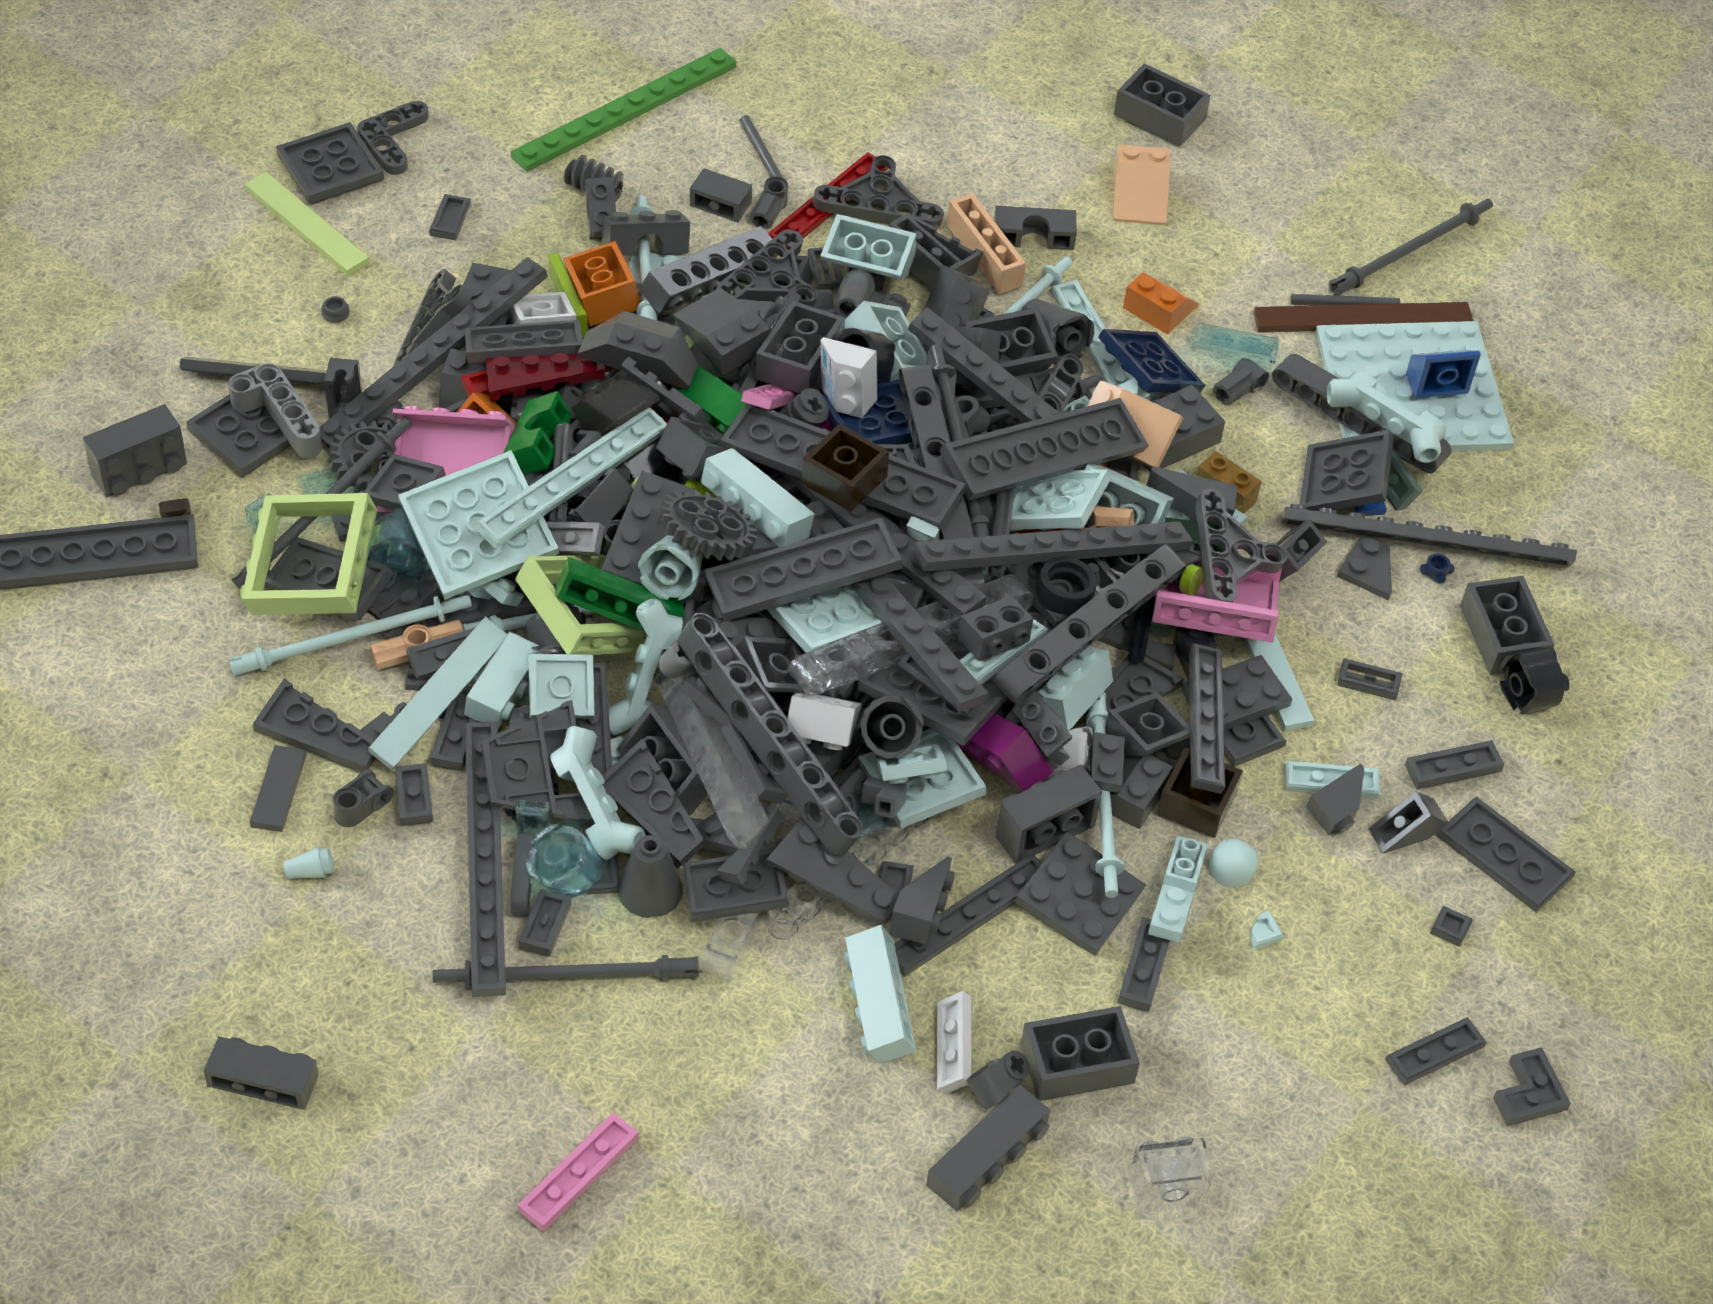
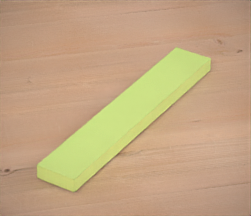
M265 172L245 183V190L347 276L369 264V257L269 173Z

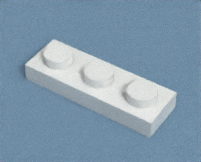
M963 991L937 1002V1089L943 1093H950L967 1086L966 1080L971 1076V996Z

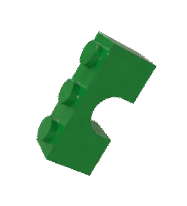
M558 391L528 400L503 452L512 451L523 475L548 468L554 452V446L549 438L555 435V428L558 424L569 423L572 412Z

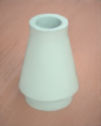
M319 846L295 858L285 860L284 870L287 879L327 878V874L334 873V863L330 849H321Z

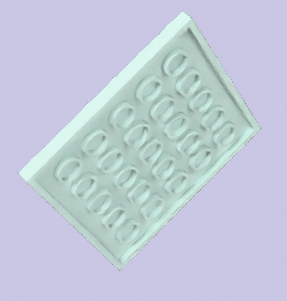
M1477 321L1319 325L1316 327L1315 332L1326 371L1340 379H1348L1356 371L1365 372L1378 380L1376 390L1418 416L1425 410L1430 412L1445 425L1446 435L1444 439L1450 444L1452 451L1512 449L1514 445ZM1457 350L1480 351L1481 356L1468 394L1414 397L1406 376L1411 354ZM1339 423L1342 438L1360 435Z

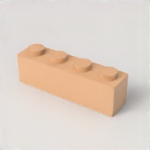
M970 194L949 201L946 225L955 237L961 240L962 246L972 251L976 248L983 251L978 267L997 293L1002 294L1023 287L1026 262L975 195Z

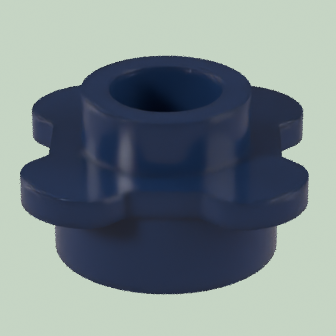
M1439 553L1430 555L1427 563L1420 566V572L1423 575L1432 577L1436 583H1444L1446 576L1452 574L1455 570L1450 559Z

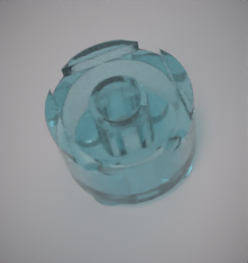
M397 508L393 513L385 514L375 521L368 552L370 560L389 566L393 572V577H397V573H407L406 578L422 575L427 570L428 562L403 508Z
M561 824L548 826L541 830L530 844L532 849L530 855L526 857L528 872L548 891L570 896L573 899L588 891L603 875L601 856L597 853L591 841L575 827L562 826Z

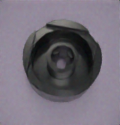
M847 328L842 331L843 334L838 339L834 338L836 341L876 350L877 384L891 380L895 344L892 340L882 333L857 328Z
M1551 647L1537 648L1508 655L1501 662L1500 672L1504 671L1505 680L1500 681L1501 691L1513 710L1519 708L1520 714L1555 707L1561 703L1564 692L1569 690V679L1566 674L1562 673L1556 652Z

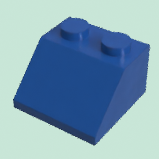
M1457 350L1411 354L1406 376L1414 397L1468 394L1481 356L1480 351Z

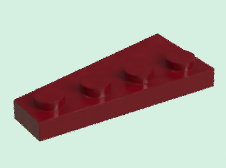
M556 353L554 355L498 356L486 358L490 401L500 400V394L512 392L515 397L526 394V389L541 387L542 391L554 389V386L560 382L574 385L605 378V366L603 364L579 358L577 354Z

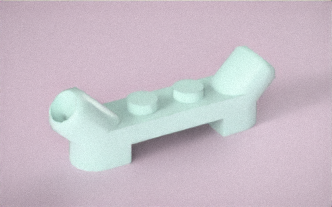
M1362 371L1354 372L1348 379H1332L1327 386V402L1331 407H1352L1367 418L1390 430L1391 433L1412 445L1415 459L1419 462L1429 463L1438 458L1441 453L1440 441L1446 435L1445 425L1439 418L1426 410L1419 416L1376 390L1378 380Z
M649 599L641 603L636 610V616L647 637L644 645L640 644L638 646L635 656V662L638 663L635 672H630L626 682L628 693L626 698L609 706L610 734L615 736L633 728L648 706L653 704L652 698L647 697V693L663 649L667 650L678 640L682 631V617L667 614L661 601L657 599Z
M571 726L567 729L563 746L551 753L552 764L559 777L576 783L595 822L593 826L586 830V833L597 853L605 860L611 859L619 852L631 854L636 842L646 836L644 829L620 821L616 813L618 810L617 804L606 793L602 785L604 784V778L591 762L597 739L595 732Z

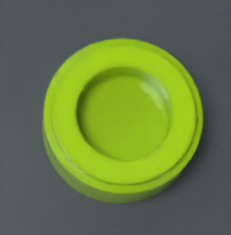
M1193 564L1186 567L1179 584L1182 593L1194 596L1203 581V568Z

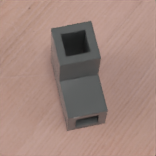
M868 777L863 784L861 802L875 805L874 815L894 819L906 802L907 784H891L889 781H883V779Z

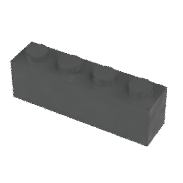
M1017 1086L928 1171L926 1186L955 1211H958L964 1204L968 1207L973 1205L981 1195L982 1191L980 1189L987 1182L991 1185L997 1182L1005 1170L1003 1167L1010 1160L1014 1163L1017 1162L1026 1152V1145L1032 1139L1039 1141L1046 1134L1050 1126L1048 1124L1050 1109L1023 1086Z

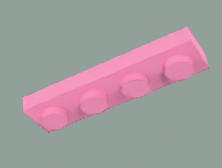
M613 1112L518 1204V1212L542 1232H545L639 1139V1132Z

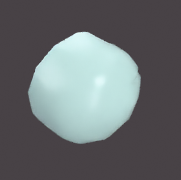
M1237 838L1221 841L1213 849L1208 862L1211 876L1219 884L1231 888L1247 885L1258 868L1257 851L1247 842Z

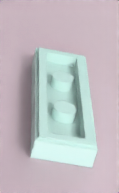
M1286 761V791L1315 793L1354 767ZM1365 768L1361 797L1379 798V769Z

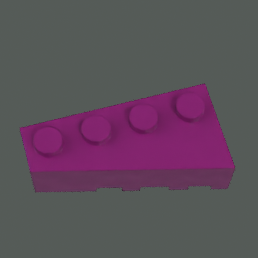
M995 713L964 746L957 743L963 753L1020 793L1030 789L1033 784L1039 781L1044 782L1054 772L1027 731Z

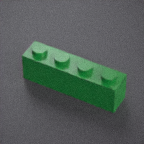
M699 365L689 390L664 383L668 390L674 388L702 407L709 424L722 434L726 433L746 405L745 402L741 401L743 396L741 393Z
M570 557L567 558L556 582L558 599L644 632L645 630L636 616V610L641 603L649 599L660 600L669 615L682 617V619L685 616L682 600L669 597L668 600L661 599L650 593L643 585Z

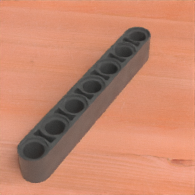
M1290 354L1273 370L1272 379L1279 388L1354 432L1363 435L1387 430L1352 407H1331L1327 402V386L1332 379L1340 378L1302 356ZM1392 433V450H1395L1402 460L1425 473H1434L1452 453L1450 444L1443 438L1440 441L1441 453L1438 458L1429 463L1419 462L1415 459L1412 445Z

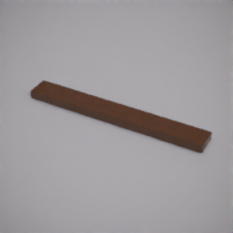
M1468 302L1254 307L1253 311L1258 333L1316 331V327L1319 325L1473 321Z

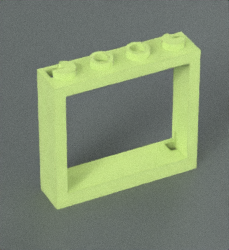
M369 494L265 496L263 507L258 512L259 524L257 532L252 538L253 550L251 558L248 559L246 564L247 576L245 584L242 585L240 590L241 600L252 615L356 613L377 514V508ZM351 515L336 589L263 591L280 517Z
M605 555L528 556L515 580L566 654L635 653L640 644L644 645L647 637L646 632L623 623L579 624L565 602L557 598L556 589L553 584H556L568 557L601 569L606 558Z

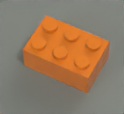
M616 241L563 258L566 270L587 314L589 326L599 325L623 311L630 313L637 311V306L641 300L636 282Z

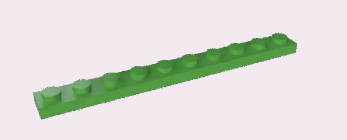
M720 47L512 150L511 158L528 172L736 68V60Z

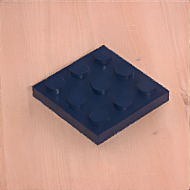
M1103 329L1098 336L1105 345V350L1119 360L1122 369L1131 374L1138 381L1137 385L1145 392H1163L1168 394L1193 385L1201 393L1205 387V384L1157 332Z
M899 380L877 384V400L862 418L837 412L827 395H823L828 405V419L834 428L840 423L875 444L900 445L913 442Z

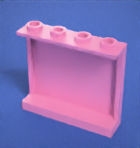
M405 406L404 409H393V414L399 420L405 416L412 425L395 441L397 449L393 454L443 466L447 476L503 454L514 432L515 424L505 413L498 411H489L488 415L478 414V412L469 409H461L460 413H455L439 407L432 408V411H423L416 406ZM377 506V512L386 520L388 518L408 519L403 512Z
M1213 567L1215 573L1226 576L1221 569ZM1282 568L1277 573L1254 572L1237 585V598L1233 603L1208 599L1206 597L1204 580L1194 596L1182 593L1179 586L1171 582L1162 590H1158L1156 594L1152 622L1273 643L1279 614L1277 602Z

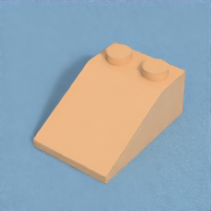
M1118 144L1114 165L1113 221L1166 225L1171 149Z
M1100 380L1088 406L1121 398L1149 445L1144 452L1127 456V458L1159 468L1184 417L1128 390Z

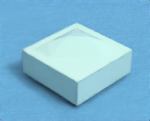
M914 516L910 518L907 524V534L917 542L939 540L938 527Z

